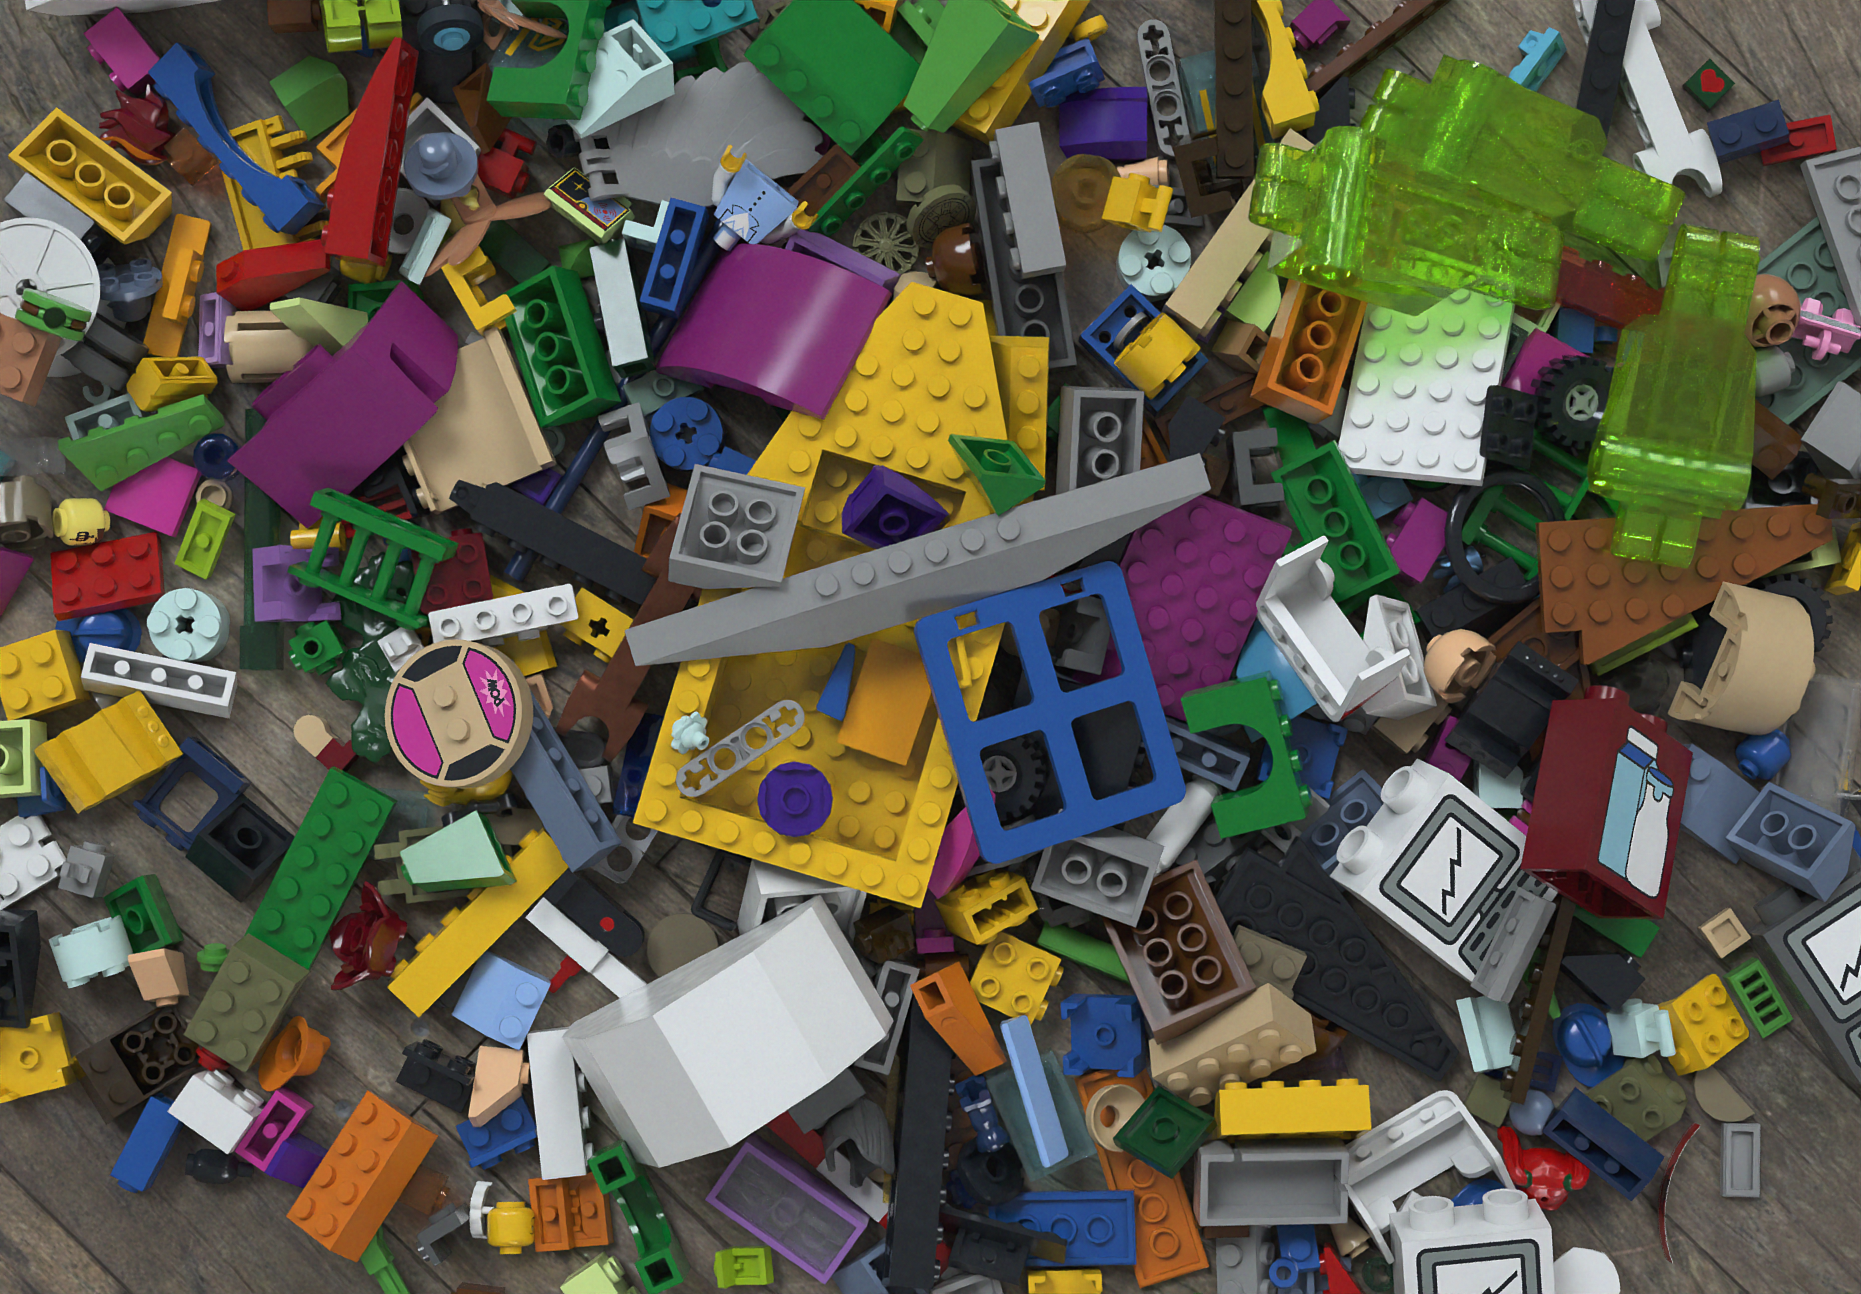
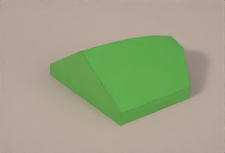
M309 55L269 82L300 130L306 132L309 142L350 115L348 83L334 63Z

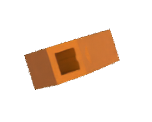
M959 961L910 985L926 1020L975 1076L1007 1062Z

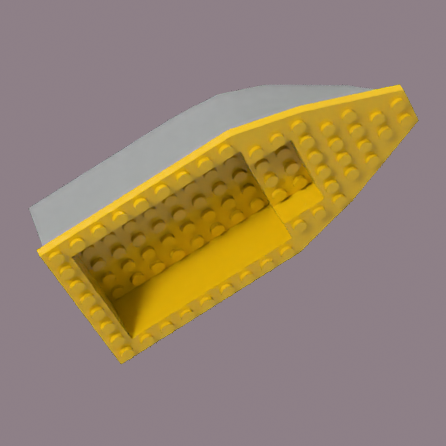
M910 282L875 320L871 334L825 419L822 420L793 410L788 415L747 474L805 487L783 578L876 550L842 534L841 516L849 494H852L867 477L874 465H883L900 474L938 502L950 514V521L943 529L995 513L965 474L948 442L950 434L1008 440L983 302ZM756 587L702 589L698 606ZM975 611L959 616L961 629L977 624ZM919 619L828 647L681 662L633 823L921 908L958 785V779L932 692L906 766L837 743L836 741L843 722L818 711L816 708L845 644L855 645L856 651L846 708L847 712L871 639L875 638L920 654L914 635V627ZM1005 622L963 635L972 687L963 688L960 691L968 717L973 722L978 717ZM783 700H792L803 708L805 721L796 733L705 794L698 797H689L678 789L676 776L685 764L776 703ZM782 707L779 710L782 716L773 723L770 716L763 719V722L771 728L774 739L781 736V733L776 728L785 723L790 727L796 724L794 717L798 712L795 708L789 711L786 707ZM698 712L701 717L708 720L705 726V735L709 737V744L703 750H699L696 747L694 750L689 749L682 755L678 752V749L671 747L672 740L674 739L671 736L672 726L682 716L687 715L690 717L692 713ZM760 727L751 728L746 734L747 744L753 749L762 748L767 742L766 731ZM722 748L716 752L714 762L719 769L728 770L734 766L736 756L731 749ZM707 758L700 762L705 769L699 773H693L691 770L685 773L688 778L684 782L686 788L694 787L696 790H699L702 787L699 781L708 774H710L712 781L718 778V775L710 769ZM796 761L810 764L824 774L831 785L833 803L829 817L820 828L809 835L791 837L779 834L767 825L760 814L757 797L760 784L770 771L780 764Z

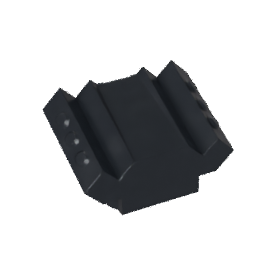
M1518 641L1504 658H1500L1490 673L1462 708L1460 717L1445 738V741L1505 779L1548 725L1552 701L1565 700L1579 680Z

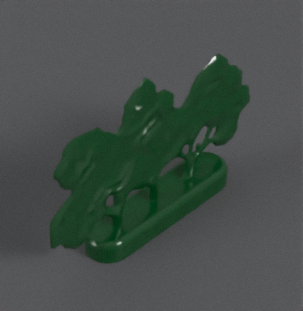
M382 551L378 555L372 556L368 567L359 568L354 582L373 590L385 552ZM410 561L398 562L387 597L406 603L415 578L413 564ZM404 588L407 595L401 596L397 594V589ZM336 594L331 602L340 603V623L350 630H355L363 635V644L361 647L350 648L342 659L343 667L341 670H336L325 684L342 701H358L363 705L357 719L351 724L352 749L360 757L365 756L368 760L376 763L392 750L385 727V706L389 689L397 675L377 641L397 630L400 626L395 623L396 619Z

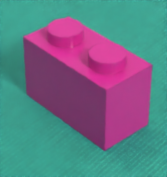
M118 7L83 33L91 43L86 47L100 65L104 62L109 65L113 72L108 76L122 92L128 89L138 97L146 90L147 84L152 86L156 83L148 71L161 58Z
M286 1086L277 1089L234 1152L265 1172L283 1140L299 1131L315 1106Z

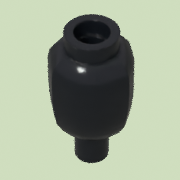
M200 1149L196 1154L188 1153L185 1175L193 1176L200 1183L228 1184L238 1177L253 1178L255 1165L240 1162L236 1155L232 1153L226 1154L222 1150Z

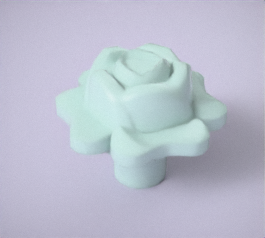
M694 712L690 717L687 715L682 716L681 719L675 721L672 726L671 736L674 739L672 740L671 747L678 749V752L682 755L689 749L694 750L696 747L699 750L705 749L709 744V737L705 735V726L708 720L701 717L698 712Z

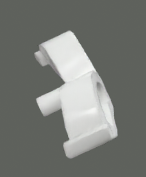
M476 1182L469 1213L472 1238L487 1239L484 1214H488L495 1207H486L484 1204L489 1187L493 1182Z

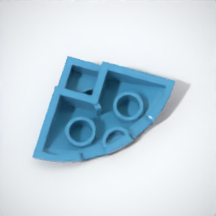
M1257 619L1253 624V629L1245 645H1243L1240 651L1235 675L1238 679L1270 670L1272 679H1278L1282 688L1283 700L1279 701L1282 714H1288L1291 720L1317 704V701L1264 629L1259 619ZM1243 725L1251 743L1263 737L1255 729Z

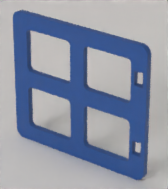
M1105 561L922 617L915 624L914 635L979 853L986 862L999 864L1176 805L1184 799L1186 786L1123 573L1116 563ZM1080 579L1082 592L1065 597L1061 585ZM1097 594L1103 603L1122 671L1119 676L1065 693L1059 687L1039 614L1042 610ZM975 611L977 624L959 630L955 617ZM1006 622L1011 626L1032 699L1026 706L973 722L968 717L947 644L951 638ZM1129 701L1135 711L1153 772V780L1150 783L1095 800L1089 788L1071 722L1076 717ZM1039 730L1045 740L1064 804L1063 810L1060 813L1004 830L999 822L980 758V751L986 746Z

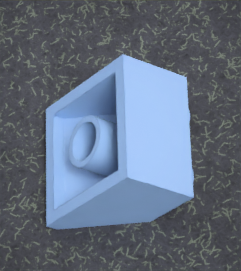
M486 950L478 958L452 1012V1016L482 1034L520 1050L551 985L548 977Z

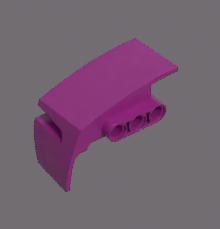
M400 281L374 317L333 356L320 344H317L293 365L292 371H286L262 391L251 407L267 422L256 435L231 455L227 461L308 529L322 517L320 514L321 510L310 505L314 491L329 487L348 495L437 412L438 407L434 403L449 391L456 371L458 335L405 283Z

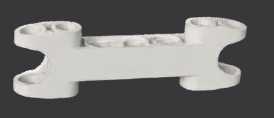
M1572 0L1578 26L1588 46L1597 0ZM1636 0L1619 82L1646 148L1633 154V165L1641 187L1652 207L1659 215L1663 216L1674 210L1672 181L1676 175H1687L1693 178L1709 198L1721 194L1722 177L1717 156L1705 130L1698 129L1688 133L1648 30L1661 24L1657 3L1655 0Z

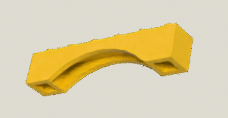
M1251 0V12L1257 18L1265 35L1270 53V71L1262 92L1261 109L1272 139L1286 135L1290 128L1297 132L1314 126L1316 112L1320 110L1314 90L1308 91L1304 81L1308 78L1302 58L1296 59L1293 48L1296 47L1292 29L1290 27L1285 28L1281 17L1284 16V10L1281 0Z

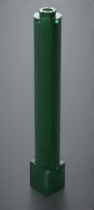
M253 408L245 409V443L256 435L267 422ZM245 476L243 626H240V669L247 671L284 670V627L280 626V622H255L253 549L281 545V506Z

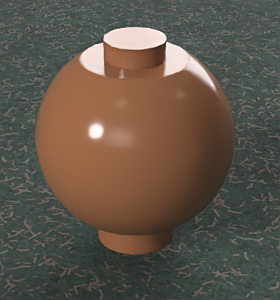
M1758 274L1741 281L1730 293L1726 304V320L1732 333L1742 342L1755 347H1770L1788 341L1793 335L1801 315V304L1795 289L1784 279L1770 274Z

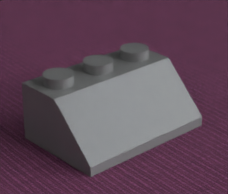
M1107 827L1044 848L1031 890L1136 927L1165 846L1113 827Z

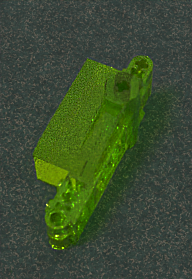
M1445 54L1430 84L1403 72L1390 68L1385 69L1371 98L1376 105H1368L1356 131L1357 138L1362 142L1398 157L1397 176L1403 179L1398 193L1405 200L1418 207L1449 218L1521 234H1532L1544 239L1570 231L1634 259L1639 258L1648 262L1657 261L1670 233V230L1665 226H1672L1687 196L1683 190L1672 184L1603 156L1608 141L1599 118L1527 89L1486 65L1466 59L1457 60Z
M1355 126L1332 127L1326 131L1324 138L1308 151L1281 143H1266L1260 147L1254 179L1256 183L1252 190L1248 219L1257 226L1273 230L1267 272L1414 317L1422 314L1461 288L1533 310H1548L1555 306L1559 281L1558 270L1561 267L1565 240L1564 234L1558 231V226L1486 204L1474 185L1388 140L1379 138L1376 134L1364 128Z
M1683 223L1675 239L1659 316L1643 314L1622 328L1606 408L1591 447L1587 471L1588 491L1619 501L1611 540V553L1613 556L1640 561H1648L1651 556L1652 563L1686 569L1689 567L1694 555L1702 516L1720 519L1722 509L1738 511L1746 499L1750 485L1753 458L1757 352L1747 339L1744 331L1761 257L1759 255L1760 241L1756 236L1723 231L1719 236L1717 229Z

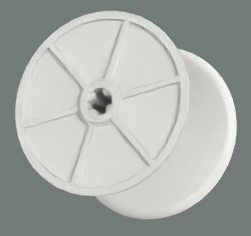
M15 218L0 223L1 314L16 319L17 308H21L20 303L24 300L21 298L23 291L26 288L60 297L90 310L92 315L90 321L86 322L85 334L92 325L97 312L123 329L125 328L126 322L115 319L112 309L107 306L110 301L100 299L101 288L97 266L90 251L74 233L55 222L40 218ZM107 258L104 262L114 265V263L109 258ZM62 338L47 377H67L82 373L70 361L61 356V354L71 349L79 341Z

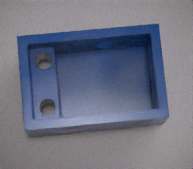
M1130 284L1080 335L1078 342L1125 388L1139 390L1114 364L1120 353L1114 350L1113 343L1121 329L1132 319L1126 317L1124 311L1132 310L1135 315L1143 312L1148 317V324L1160 312ZM1141 323L1136 325L1127 335L1123 342L1125 346L1130 342L1133 343L1140 335L1139 332L1142 330ZM1106 335L1110 341L1102 343L1099 340V336ZM1200 351L1187 363L1183 360L1182 363L1186 366V369L1173 382H1170L1168 379L1164 380L1165 386L1153 399L1149 400L1144 395L1143 406L1155 417L1205 367L1209 360Z

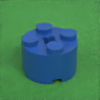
M679 397L665 403L653 415L650 426V437L656 455L672 468L687 473H693L695 464L709 466L713 455L716 452L722 453L727 438L726 428L720 415L710 405L693 397ZM687 426L693 431H697V434L692 436V443L690 444L684 439H680V435L684 434V428Z

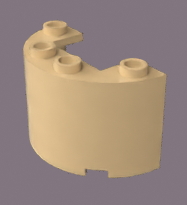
M1723 581L1709 615L1727 628L1726 634L1702 690L1693 683L1681 681L1668 714L1679 720L1748 735L1768 734L1784 724L1791 715L1797 713L1808 682L1814 676V637L1810 616L1795 598Z

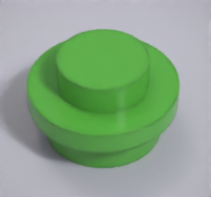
M221 943L205 945L203 950L197 952V961L200 962V968L208 972H218L230 950L226 949V945Z

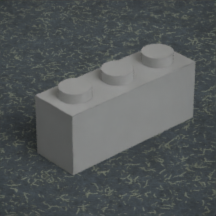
M894 958L881 964L877 963V974L873 976V986L894 1021L887 1035L852 1063L854 1066L886 1075L890 1073L913 991L910 985L917 981L920 970L915 964Z

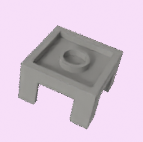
M638 402L599 415V423L604 432L630 424V433L604 442L611 464L617 465L622 483H628L645 476L648 477L650 483L648 486L623 495L628 510L670 497L662 461L655 453L650 437V429L640 403Z

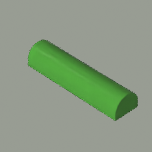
M1048 918L1045 919L1035 942L1037 947L1130 985L1113 945Z

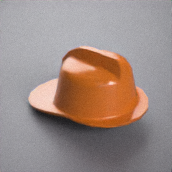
M302 1016L293 1017L287 1026L271 1041L260 1060L258 1079L261 1087L268 1092H272L281 1088L292 1077L314 1074L321 1064L323 1056L331 1046L330 1039L321 1035L316 1029L309 1027Z

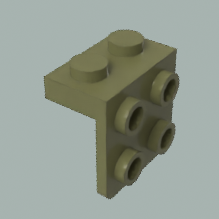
M1653 1054L1644 1058L1627 1057L1620 1070L1584 1093L1645 1142L1679 1121L1688 1102L1683 1088L1677 1082L1671 1081L1662 1070L1659 1060Z

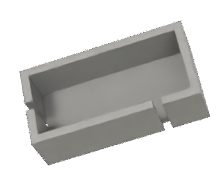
M1341 1138L1235 1139V1147H1231L1228 1140H1205L1194 1153L1193 1211L1199 1226L1347 1223L1348 1190L1344 1184H1348L1349 1151Z

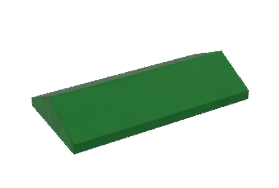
M1335 440L1271 473L1275 483L1283 484L1284 501L1305 544L1307 545L1322 536H1325L1328 540L1320 559L1322 562L1327 563L1334 573L1335 581L1333 582L1331 596L1336 604L1401 572Z

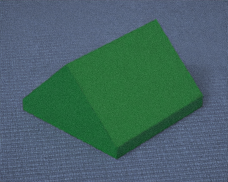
M950 434L948 442L965 474L998 516L1044 487L1046 480L1014 441Z
M156 874L137 877L103 897L112 919L121 915L133 954L166 949L184 940Z

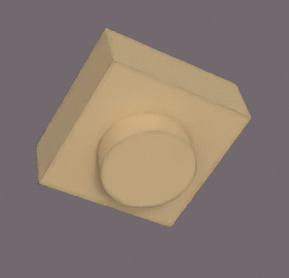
M1725 908L1698 927V930L1715 955L1721 959L1751 939L1731 908Z

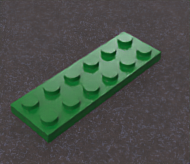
M335 766L331 767L244 936L249 933L310 971L398 800Z

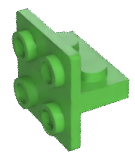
M907 0L897 8V18L890 32V35L920 64L945 9L938 0H918L913 5Z

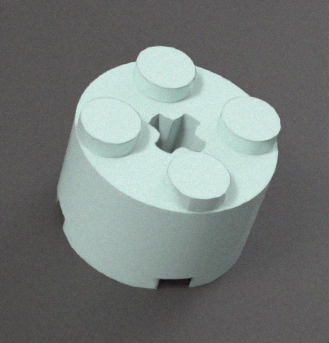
M1163 225L1162 232L1152 230L1149 233L1133 230L1125 238L1116 260L1117 275L1124 290L1132 284L1149 302L1163 300L1171 297L1190 270L1191 252L1189 245L1181 234L1169 226ZM1154 256L1159 259L1158 264L1160 266H1155L1151 270L1147 267V259L1151 260Z
M182 588L166 593L155 603L147 618V627L155 647L165 656L178 661L202 662L210 660L224 649L229 638L230 616L226 607L213 595L194 589ZM187 619L195 620L191 625L194 629L192 633L185 631Z
M121 915L113 919L109 917L72 929L70 935L63 937L61 933L49 939L62 981L67 982L68 988L89 982L90 978L99 975L98 972L102 971L103 977H107L124 971L125 967L130 966L128 955L133 954Z

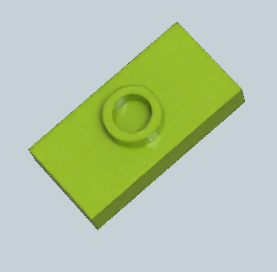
M204 498L198 501L174 564L205 580L210 578L236 514Z

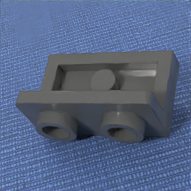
M453 1202L441 1208L428 1218L430 1224L416 1235L419 1240L416 1242L417 1249L426 1262L431 1260L432 1264L436 1267L452 1253L443 1236L458 1228L470 1218V1209L466 1202L457 1208Z

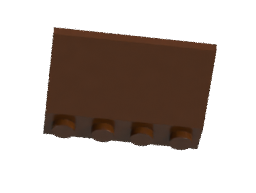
M1197 859L1153 878L1136 927L1099 914L1157 1045L1193 1030L1257 990Z

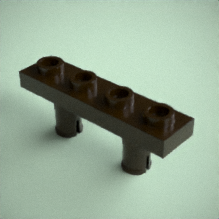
M1814 473L1806 476L1804 483L1812 486H1802L1801 492L1803 495L1820 500L1816 515L1826 519L1861 518V479H1825Z

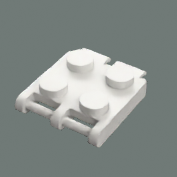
M18 815L0 826V894L4 898L3 900L0 896V911L4 908L7 909L60 877L59 868L66 861V857L56 841H52L47 845L43 844L42 841L50 837L52 833L41 815L28 818L19 817Z

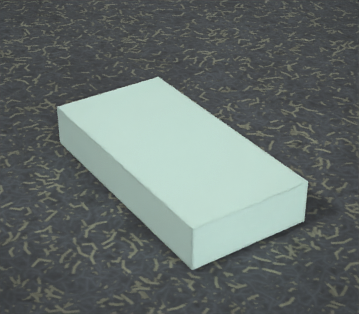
M433 208L428 210L399 269L400 274L420 285L452 219Z

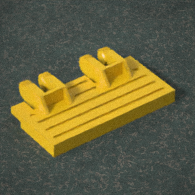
M280 115L265 120L259 119L229 130L238 145L252 160L266 171L281 179L286 175L298 178L295 169L313 162L310 152H299L283 158V149L305 142L307 135L305 131L300 130L272 139L271 135L285 131L282 116ZM222 171L243 251L298 243L300 241L315 240L313 237L322 234L324 225L329 224L327 220L317 221L314 224L304 226L296 235L283 232L276 233L264 222L263 216L265 214L260 208L252 205L241 194L243 188L237 180L229 178ZM324 203L325 206H324L319 212H321L322 210L326 209V204H325V203Z

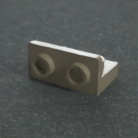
M1238 925L1233 939L1256 988L1269 983L1292 1000L1294 996L1292 988L1307 958L1306 953Z

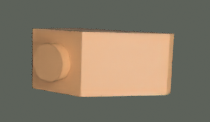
M163 948L128 955L129 965L144 1001L156 1002L157 1007H166L179 1004V997L189 996L184 955L182 952Z
M479 1046L468 1114L473 1127L480 1128L522 1096L523 1084L529 1085L531 1079L530 1062H527L523 1050Z

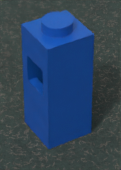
M161 1093L150 1097L110 1174L119 1180L117 1184L120 1187L133 1193H137L138 1190L143 1192L152 1187L184 1125L183 1122L167 1112L175 1100Z

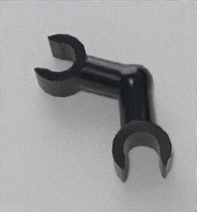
M503 794L490 800H470L459 811H452L442 816L443 828L476 810L483 815L496 814L497 817L512 816V809L518 808L515 795Z

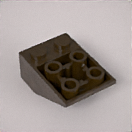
M174 1005L157 1007L78 1053L68 1063L106 1125L202 1066L198 1062L200 1056L196 1053L199 1045L183 1035L187 1025Z

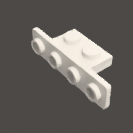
M565 584L433 611L428 614L434 643L445 640H467L496 647L504 645L503 638L517 635L519 641L539 638V631L547 630V626L577 620L579 615L573 586Z

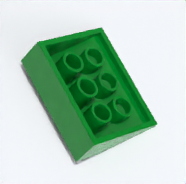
M791 0L747 47L744 56L850 156L874 133L908 94L921 65L854 0Z

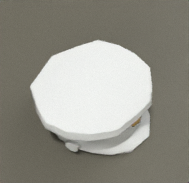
M1573 1247L1553 1262L1555 1294H1619L1621 1291L1616 1268L1603 1252Z

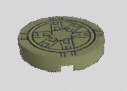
M955 184L943 185L927 192L923 196L924 201L919 206L915 204L912 207L906 222L907 230L914 241L921 247L931 249L936 237L945 229L973 222L976 214L975 201L961 186Z

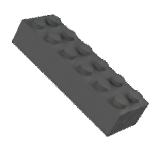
M991 158L971 161L970 173L996 336L1050 337L1049 374L1073 371L1077 363L1062 271L1021 279L1020 270H1013L1009 249L1015 248L1013 234L1006 235L1002 213L1008 212L1006 198L999 199L996 186V177L1001 176L999 162L992 163Z

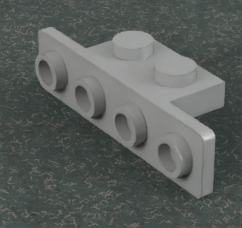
M1249 1225V1237L1216 1238L1217 1294H1276V1287L1269 1279V1269L1275 1258V1248L1273 1243H1271L1272 1225Z

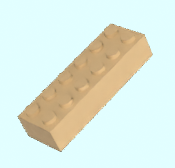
M1290 128L1168 299L1161 313L1165 312L1194 341L1199 334L1206 338L1222 314L1217 308L1219 306L1225 309L1228 307L1242 286V283L1238 281L1239 277L1241 276L1247 280L1263 256L1258 250L1260 248H1263L1265 251L1269 249L1284 226L1279 222L1280 219L1288 222L1305 197L1300 191L1303 190L1308 193L1325 169L1320 162L1326 153Z

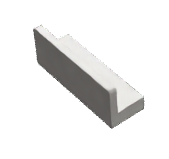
M1518 887L1470 987L1495 1001L1509 1003L1552 917L1556 904Z

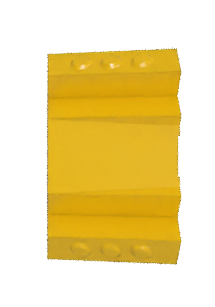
M141 691L125 696L116 704L101 709L93 717L61 732L56 738L40 744L34 750V753L77 814L127 791L164 770L165 766L183 755Z

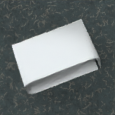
M631 804L622 807L612 823V827L622 842L619 846L626 847L632 854L630 867L625 871H614L607 863V856L591 867L617 883L628 882L643 857L642 851L645 853L658 831L651 829L648 837L643 840L631 839L627 835L625 828L627 821L632 816H635L637 810L635 806L630 807Z

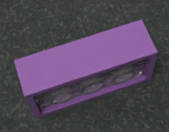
M754 1132L745 1140L705 1198L711 1205L824 1285L864 1231L870 1219V1215Z

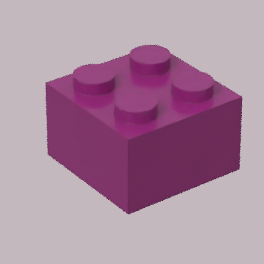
M1423 497L1414 503L1409 501L1406 506L1403 505L1392 522L1397 528L1393 534L1390 532L1388 536H1384L1401 571L1392 577L1408 587L1422 583L1445 546L1444 527L1447 512Z

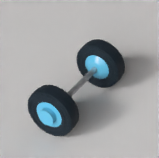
M442 0V6L430 9L418 20L417 33L420 45L425 51L433 55L443 57L462 55L477 48L484 38V27L480 14L469 6L450 4L449 0Z

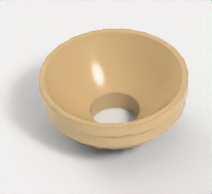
M1123 1084L1108 1085L1099 1089L1089 1101L1085 1117L1086 1127L1093 1141L1100 1147L1110 1151H1124L1115 1145L1113 1137L1145 1101L1135 1088ZM1106 1106H1110L1115 1112L1114 1122L1109 1127L1103 1126L1100 1121L1101 1111Z

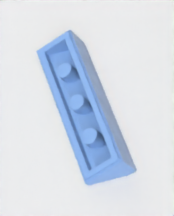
M1021 1015L1002 1021L1000 1027L1041 1163L1046 1168L1068 1156V1149L1028 1017Z

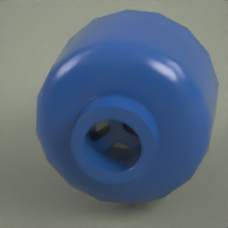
M1778 729L1764 735H1747L1735 750L1736 758L1739 761V770L1746 777L1753 780L1756 778L1771 780L1791 758L1789 739Z

